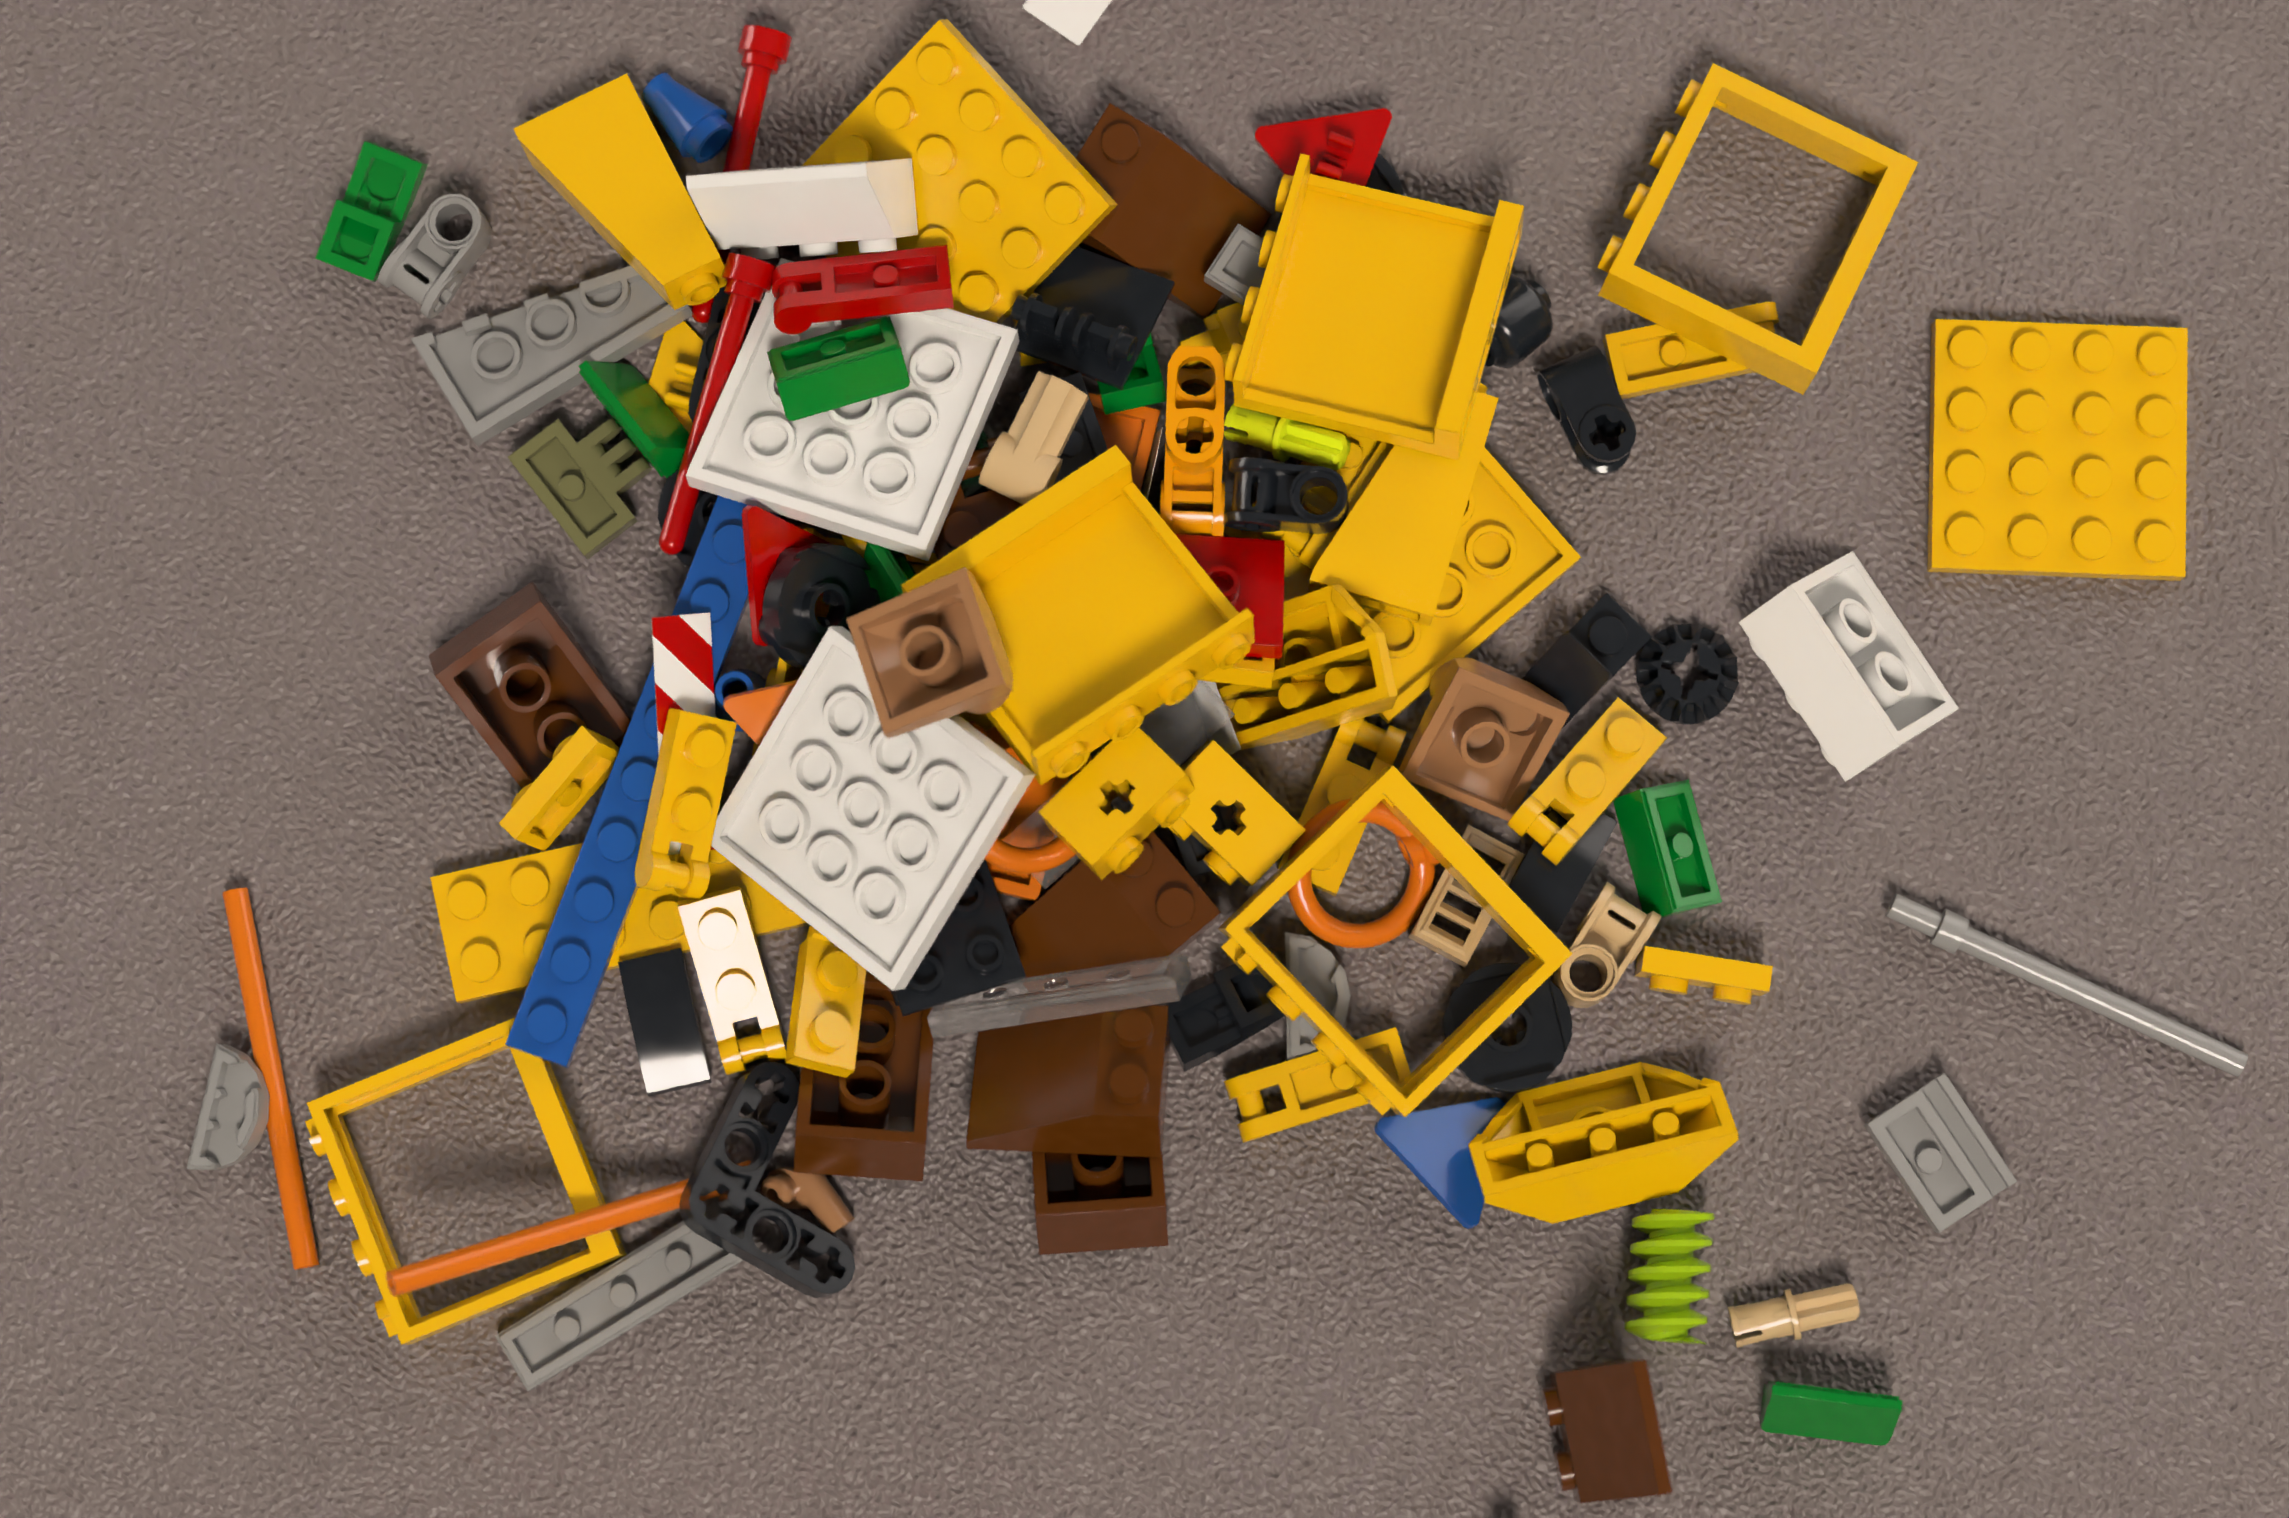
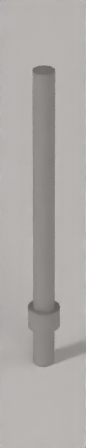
M1897 893L1888 906L1886 917L1930 936V944L1954 954L1957 949L2236 1077L2242 1073L2247 1063V1053L1969 926V919L1948 909H1944L1941 914Z

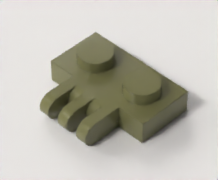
M614 418L601 424L578 443L559 419H557L508 456L510 462L587 560L637 522L635 516L619 496L652 470L651 465L644 457L632 463L624 471L618 466L637 450V447L629 438L620 441L609 451L604 448V445L612 440L622 429Z

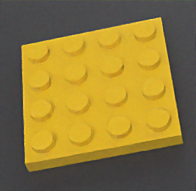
M939 19L802 165L912 158L918 235L896 238L897 250L947 245L954 308L948 309L998 324H1002L1010 316L1014 302L1020 294L1028 297L1118 205L948 19ZM858 241L837 242L838 254L825 256L827 258L879 252L859 253Z
M1935 319L1931 324L1927 572L2180 581L2185 578L2188 328Z
M1485 447L1431 625L1426 626L1361 606L1385 634L1398 695L1393 709L1378 713L1387 724L1429 689L1431 679L1440 666L1453 658H1466L1581 559V556ZM1303 461L1299 465H1305L1307 462ZM1303 506V508L1307 510L1309 513L1318 515L1306 506ZM1224 527V537L1264 539L1261 537L1262 532ZM1286 545L1284 601L1312 592L1308 590L1313 571L1298 561L1301 554Z

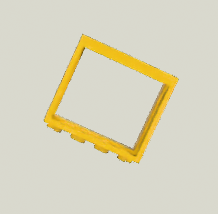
M1713 63L1703 84L1693 79L1690 80L1675 111L1676 114L1684 117L1685 120L1677 136L1665 130L1649 163L1650 166L1659 169V172L1651 188L1639 182L1623 215L1624 218L1632 221L1633 224L1625 240L1615 235L1612 236L1597 268L1608 273L1598 296L1804 395L1820 368L1918 162ZM1712 107L1876 185L1799 345L1634 265Z
M1394 766L1384 767L1218 928L1229 939L1221 946L1228 957L1247 975L1256 968L1273 985L1266 993L1267 997L1292 1022L1301 1015L1318 1032L1311 1040L1312 1044L1337 1069L1346 1062L1363 1079L1356 1087L1357 1091L1382 1116L1391 1109L1396 1115L1406 1117L1573 954ZM1380 801L1529 956L1491 996L1399 1085L1249 930Z
M516 1017L307 1102L312 1115V1119L305 1121L311 1136L309 1141L318 1157L325 1154L328 1156L336 1177L328 1181L330 1195L341 1217L351 1215L359 1236L358 1239L351 1241L355 1259L365 1277L374 1274L383 1297L375 1301L377 1315L379 1319L383 1320L389 1337L398 1335L401 1345L414 1344L627 1256L617 1229L614 1228L585 1237L588 1249L423 1317L420 1315L412 1292L394 1297L388 1288L386 1272L402 1266L343 1116L510 1048L505 1043ZM510 1048L575 1213L606 1204L550 1062Z

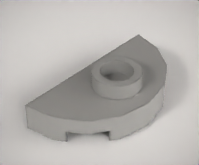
M1285 932V967L1334 1019L1343 1026L1346 1021L1350 1001V991L1345 970L1331 951L1317 943L1313 938ZM1301 1015L1294 1022L1286 1017V1061L1318 1051L1311 1042L1318 1032Z
M216 1044L186 1169L220 1171L241 1162L259 1144L267 1126L270 1096L263 1073L247 1054L228 1044Z

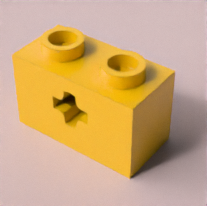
M1138 728L1127 738L1117 742L1111 741L1038 813L1048 828L1103 880L1112 870L1118 874L1133 864L1143 851L1144 845L1141 842L1159 824L1166 828L1178 820L1189 807L1191 800L1188 796L1195 789L1187 774L1146 733ZM1118 796L1123 801L1127 802L1130 800L1133 808L1126 814L1118 809L1113 810L1110 805L1112 800Z
M1214 740L1205 741L1180 767L1189 777L1195 790L1188 796L1191 802L1187 810L1168 828L1183 841L1192 834L1209 851L1202 859L1204 863L1227 885L1231 886L1238 879L1245 886H1253L1306 831ZM1214 804L1218 806L1235 805L1237 810L1234 812L1232 819L1239 826L1235 831L1229 829L1214 831L1212 825L1217 817L1210 809Z

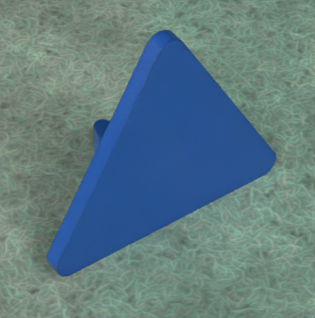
M1495 1097L1409 1113L1406 1117L1399 1115L1383 1117L1376 1122L1374 1126L1375 1133L1464 1228L1471 1229L1480 1222L1484 1197L1470 1156L1468 1144L1477 1134L1483 1133L1492 1118L1505 1106L1502 1099Z

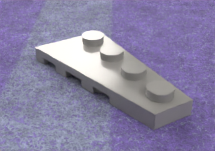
M627 266L582 281L577 289L550 298L546 293L523 301V307L493 317H489L486 313L462 321L463 327L436 336L433 332L411 338L478 447L583 383L585 380L580 375L579 371L581 369L578 366L584 361L615 363L691 317L693 313L689 305L674 310L631 266Z

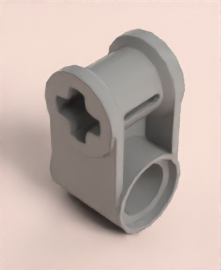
M446 194L438 197L429 206L407 238L389 255L380 270L378 282L386 288L397 287L421 305V314L428 319H433L451 302L462 280L480 256L487 250L492 233L488 218L466 196ZM459 214L472 216V229L464 239L458 241L445 239V226L453 216ZM412 273H419L421 276L427 279L429 283H423L414 275H412Z

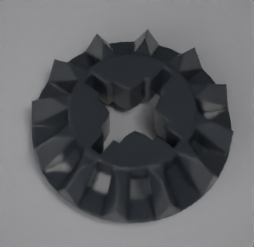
M1700 623L1672 624L1651 637L1641 651L1636 669L1640 694L1653 712L1670 722L1689 725L1705 722L1722 712L1735 693L1739 683L1737 656L1725 642L1723 635L1703 627ZM1691 648L1695 649L1694 657L1697 658L1696 668L1706 672L1707 676L1714 677V680L1709 678L1705 681L1696 680L1691 689L1687 691L1685 699H1682L1683 688L1680 687V677L1671 674V670L1661 668V665L1666 667L1681 665L1686 656L1689 655Z

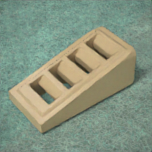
M1468 825L1462 838L1472 848L1504 864L1498 876L1509 886L1525 854ZM1444 869L1408 938L1465 968L1492 917ZM1447 892L1480 908L1481 910L1477 918L1475 919L1443 902ZM1437 913L1469 930L1465 940L1463 941L1431 924L1435 914Z

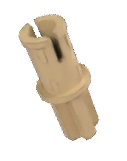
M1848 1283L1792 1295L1791 1290L1786 1289L1783 1290L1784 1296L1752 1304L1727 1307L1736 1348L1758 1343L1759 1341L1793 1335L1794 1340L1802 1339V1331L1853 1321L1860 1314L1856 1291L1853 1285Z

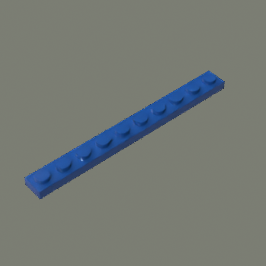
M718 496L671 615L710 612L714 688L749 601L742 511L748 505L722 496ZM770 512L771 514H773V515H775V516H777V517H779V518H781V516H782V515H779V514ZM654 662L505 1043L510 1048L569 1069L638 890L634 875L659 757Z

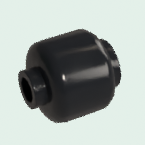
M1510 275L1485 366L1514 367L1551 336L1553 328L1552 315L1549 310L1551 308V300L1545 289L1534 280H1524L1516 275Z

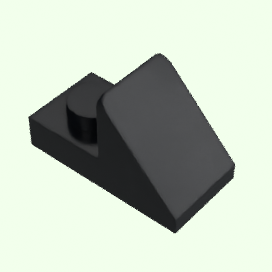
M1605 593L1569 631H1565L1522 679L1534 684L1566 706L1570 715L1563 725V729L1637 654L1652 636L1611 596Z

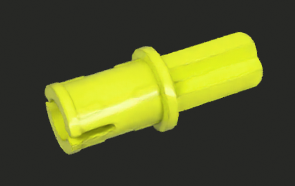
M1234 403L1230 407L1224 422V426L1229 427L1224 431V436L1227 440L1252 445L1272 452L1274 459L1283 462L1293 457L1338 470L1345 465L1351 449V442L1343 433L1236 407Z

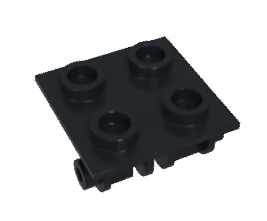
M1076 247L1029 297L1020 294L1016 298L1011 312L1012 319L1018 320L1015 329H1018L1020 342L1016 351L1074 373L1081 372V375L1123 390L1175 282Z
M983 860L907 987L895 991L890 989L894 1003L900 1007L903 1017L1026 978L986 860Z

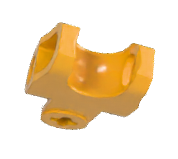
M1179 346L1168 362L1164 480H1161L1160 516L1174 534L1224 537L1225 482H1222L1225 364L1215 347ZM1200 361L1210 366L1211 369H1188L1181 367L1188 362ZM1198 383L1207 387L1209 391L1203 395L1195 396L1187 394L1182 388L1188 384ZM1186 448H1200V453H1188Z

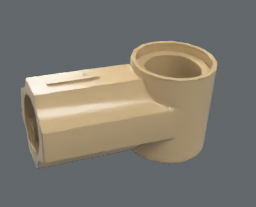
M1038 371L1008 433L1003 431L993 445L981 471L979 484L1023 505L1053 486L1062 465L1061 453L1089 399L1088 395L1058 377Z

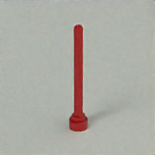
M758 25L743 26L738 53L743 55L741 66L746 68V73L723 172L749 170L770 76L778 74L779 65L787 63L792 37L784 32ZM731 249L717 250L724 266ZM714 297L705 303L691 306L692 317L695 321L703 324L708 323Z
M728 253L721 278L727 281L724 292L729 294V299L659 537L661 550L669 555L679 553L684 547L700 492L699 489L689 486L686 473L741 350L754 302L761 303L763 293H770L772 289V272L776 266L753 257Z

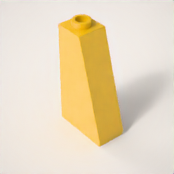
M627 73L513 128L531 165L674 310L685 305L694 306L705 303L716 296L720 288L726 286L727 281L721 278L725 267Z
M1482 383L1479 385L1459 460L1398 445L1392 447L1314 566L1309 581V591L1313 592L1330 585L1341 584L1362 607L1426 626L1431 625L1499 399L1498 397L1486 394L1487 386Z

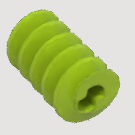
M1651 1209V1213L1632 1218V1227L1649 1235V1239L1630 1245V1253L1646 1260L1647 1265L1629 1270L1628 1278L1646 1287V1291L1626 1297V1304L1644 1313V1317L1625 1322L1624 1329L1626 1332L1643 1340L1706 1344V1342L1689 1335L1688 1330L1708 1323V1316L1691 1309L1690 1303L1706 1299L1710 1294V1290L1692 1283V1277L1710 1272L1711 1264L1693 1255L1695 1250L1713 1245V1238L1695 1231V1225L1714 1220V1213L1677 1209Z

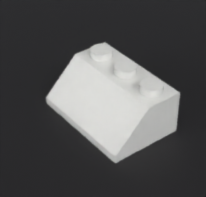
M912 158L738 170L686 176L687 190L717 250L740 249L741 255L761 260L779 258L778 246L799 245L800 257L838 254L837 242L858 241L859 253L897 250L896 238L918 235Z
M1853 551L1791 584L1739 622L1749 637L1753 651L1760 659L1765 661L1785 691L1789 705L1802 716L1820 743L1824 757L1832 766L1836 767L1845 782L1959 709Z

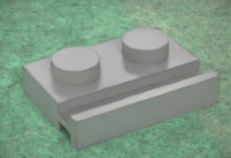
M1945 1073L1935 1077L1920 1089L1864 1124V1127L1935 1233L1942 1232L1992 1199L1993 1196L2017 1182Z

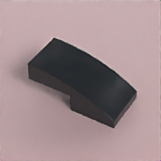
M1551 808L1547 817L1562 828L1568 821ZM1602 814L1557 866L1541 854L1545 848L1533 840L1530 849L1509 884L1513 892L1555 933L1561 927L1618 822L1605 814Z
M1267 948L1275 956L1272 948ZM1236 964L1228 966L1213 974V983L1165 1005L1168 1006L1170 1044L1184 1072L1231 1049L1285 1016L1266 995L1273 985L1256 968L1247 975Z
M674 949L618 962L636 1050L648 1096L712 1083L701 1026L696 1016L685 956L682 949Z

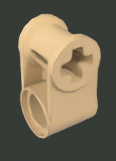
M1609 882L1605 883L1578 925V932L1568 947L1573 954L1553 974L1554 984L1561 990L1568 1005L1575 1008L1594 1006L1614 989L1625 969L1638 956L1662 917L1654 911L1646 914L1615 894V886ZM1576 961L1593 963L1601 974L1599 990L1584 992L1577 989L1570 979L1569 970L1571 964Z

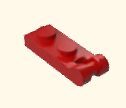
M947 245L789 262L779 265L772 272V293L777 299L773 306L774 324L779 331L786 334L796 335L803 333L809 329L812 323L954 308Z

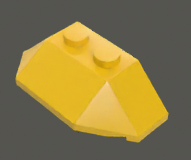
M1341 584L1330 585L1284 601L1281 659H1275L1271 689L1215 682L1241 750L1302 738L1393 709L1398 697L1384 632Z
M1638 1062L1517 1092L1492 1118L1483 1133L1477 1134L1468 1146L1486 1204L1555 1224L1680 1192L1738 1141V1131L1720 1081L1708 1078L1698 1080L1680 1071Z

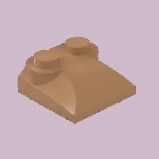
M966 567L846 619L884 735L887 738L919 729L964 711L973 714L991 712L1001 706L1008 698L1010 692L1013 691L1012 670L992 611L974 575Z
M1453 658L1440 666L1431 679L1429 687L1431 702L1422 717L1398 771L1410 782L1509 822L1520 806L1570 713L1562 702L1530 682L1472 658Z

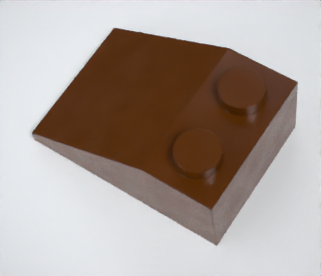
M1109 103L1076 159L1118 205L1078 246L1174 281L1175 285L1168 299L1201 319L1209 317L1224 293L1204 282V275L1238 224L1259 236L1269 221L1271 213L1167 136Z
M533 581L429 655L435 677L521 789L537 779L552 761L553 753L557 746L565 738L575 734L581 726L611 739L619 748L621 747L631 717Z
M1154 831L1141 842L1144 848L1140 856L1123 872L1116 874L1112 870L1101 880L1081 861L1009 925L1026 974V978L1021 980L1050 1015L1100 1003H1119L1220 919V910Z
M866 971L855 1071L847 1078L801 1067L795 1130L794 1172L923 1182L936 1006L903 1017L900 1007L894 1003L890 988Z
M1100 1003L978 1032L966 1139L967 1149L1161 1158L1170 1057L1168 1006Z
M1032 1152L1039 1255L1168 1246L1163 1157Z
M1624 1358L1550 1372L1552 1386L1542 1388V1398L1549 1427L1560 1425L1565 1451L1554 1453L1562 1492L1573 1490L1574 1500L1579 1503L1659 1496L1673 1493L1646 1359Z

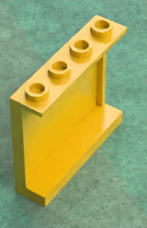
M1300 153L1294 176L1284 174L1279 185L1275 211L1281 212L1282 217L1277 232L1267 230L1262 242L1258 266L1266 270L1261 287L1250 286L1246 295L1241 322L1249 325L1244 343L1234 342L1228 355L1224 379L1233 382L1234 406L1459 460L1522 236L1524 205L1499 200L1495 217L1310 174V155Z
M1116 445L901 585L904 594L964 567L974 575L992 611L1013 674V691L1010 692L1008 698L1001 706L985 714L1024 765L1036 774L1034 778L1040 785H1043L1056 775L1059 778H1064L1075 773L1087 762L1092 751L1110 739L1117 742L1127 738L1140 727L1144 716L1164 703L1167 706L1179 703L1192 693L1197 686L1198 680L1218 667L1220 670L1233 667L1248 654L1251 645L1255 643L1253 614L1248 608L1241 613L1236 611L1132 482L1131 463Z

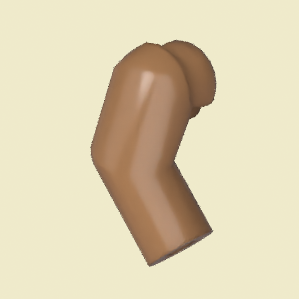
M781 1167L771 1171L761 1183L760 1194L784 1208L811 1210L824 1231L831 1235L855 1219L824 1174L794 1172V1167Z

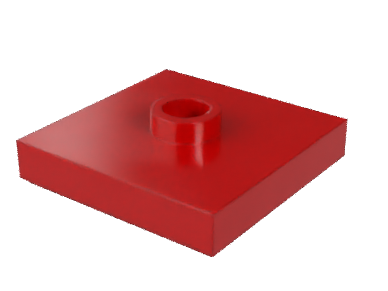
M1175 534L1236 611L1241 613L1248 608L1253 614L1255 643L1251 645V649L1245 657L1281 659L1284 624L1285 540Z

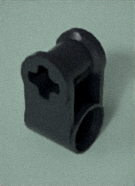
M1594 346L1538 371L1537 379L1544 399L1551 413L1560 423L1580 465L1592 474L1598 475L1615 473L1622 468L1629 458L1630 450L1635 443L1636 429L1634 421L1618 392L1611 368L1601 350ZM1596 430H1601L1606 438L1616 435L1617 441L1612 451H1609L1604 443L1593 445L1592 441Z
M1243 457L1233 458L1229 461V471L1235 475L1231 511L1224 514L1223 524L1227 527L1253 532L1289 531L1327 534L1338 529L1347 517L1349 510L1347 487L1342 477L1333 469L1323 466L1285 464L1262 458ZM1258 483L1256 505L1252 507L1254 485ZM1318 486L1330 488L1338 497L1334 508L1321 515L1309 513L1301 504L1305 493Z

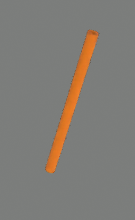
M248 888L231 889L222 892L254 1062L263 1073L270 1096L267 1131L294 1270L320 1265L249 891Z
M743 1161L737 1163V1165L748 1166L751 1161ZM689 1178L386 1272L388 1288L394 1297L679 1209L681 1195ZM715 1190L705 1196H700L699 1200L705 1201L720 1196V1194Z

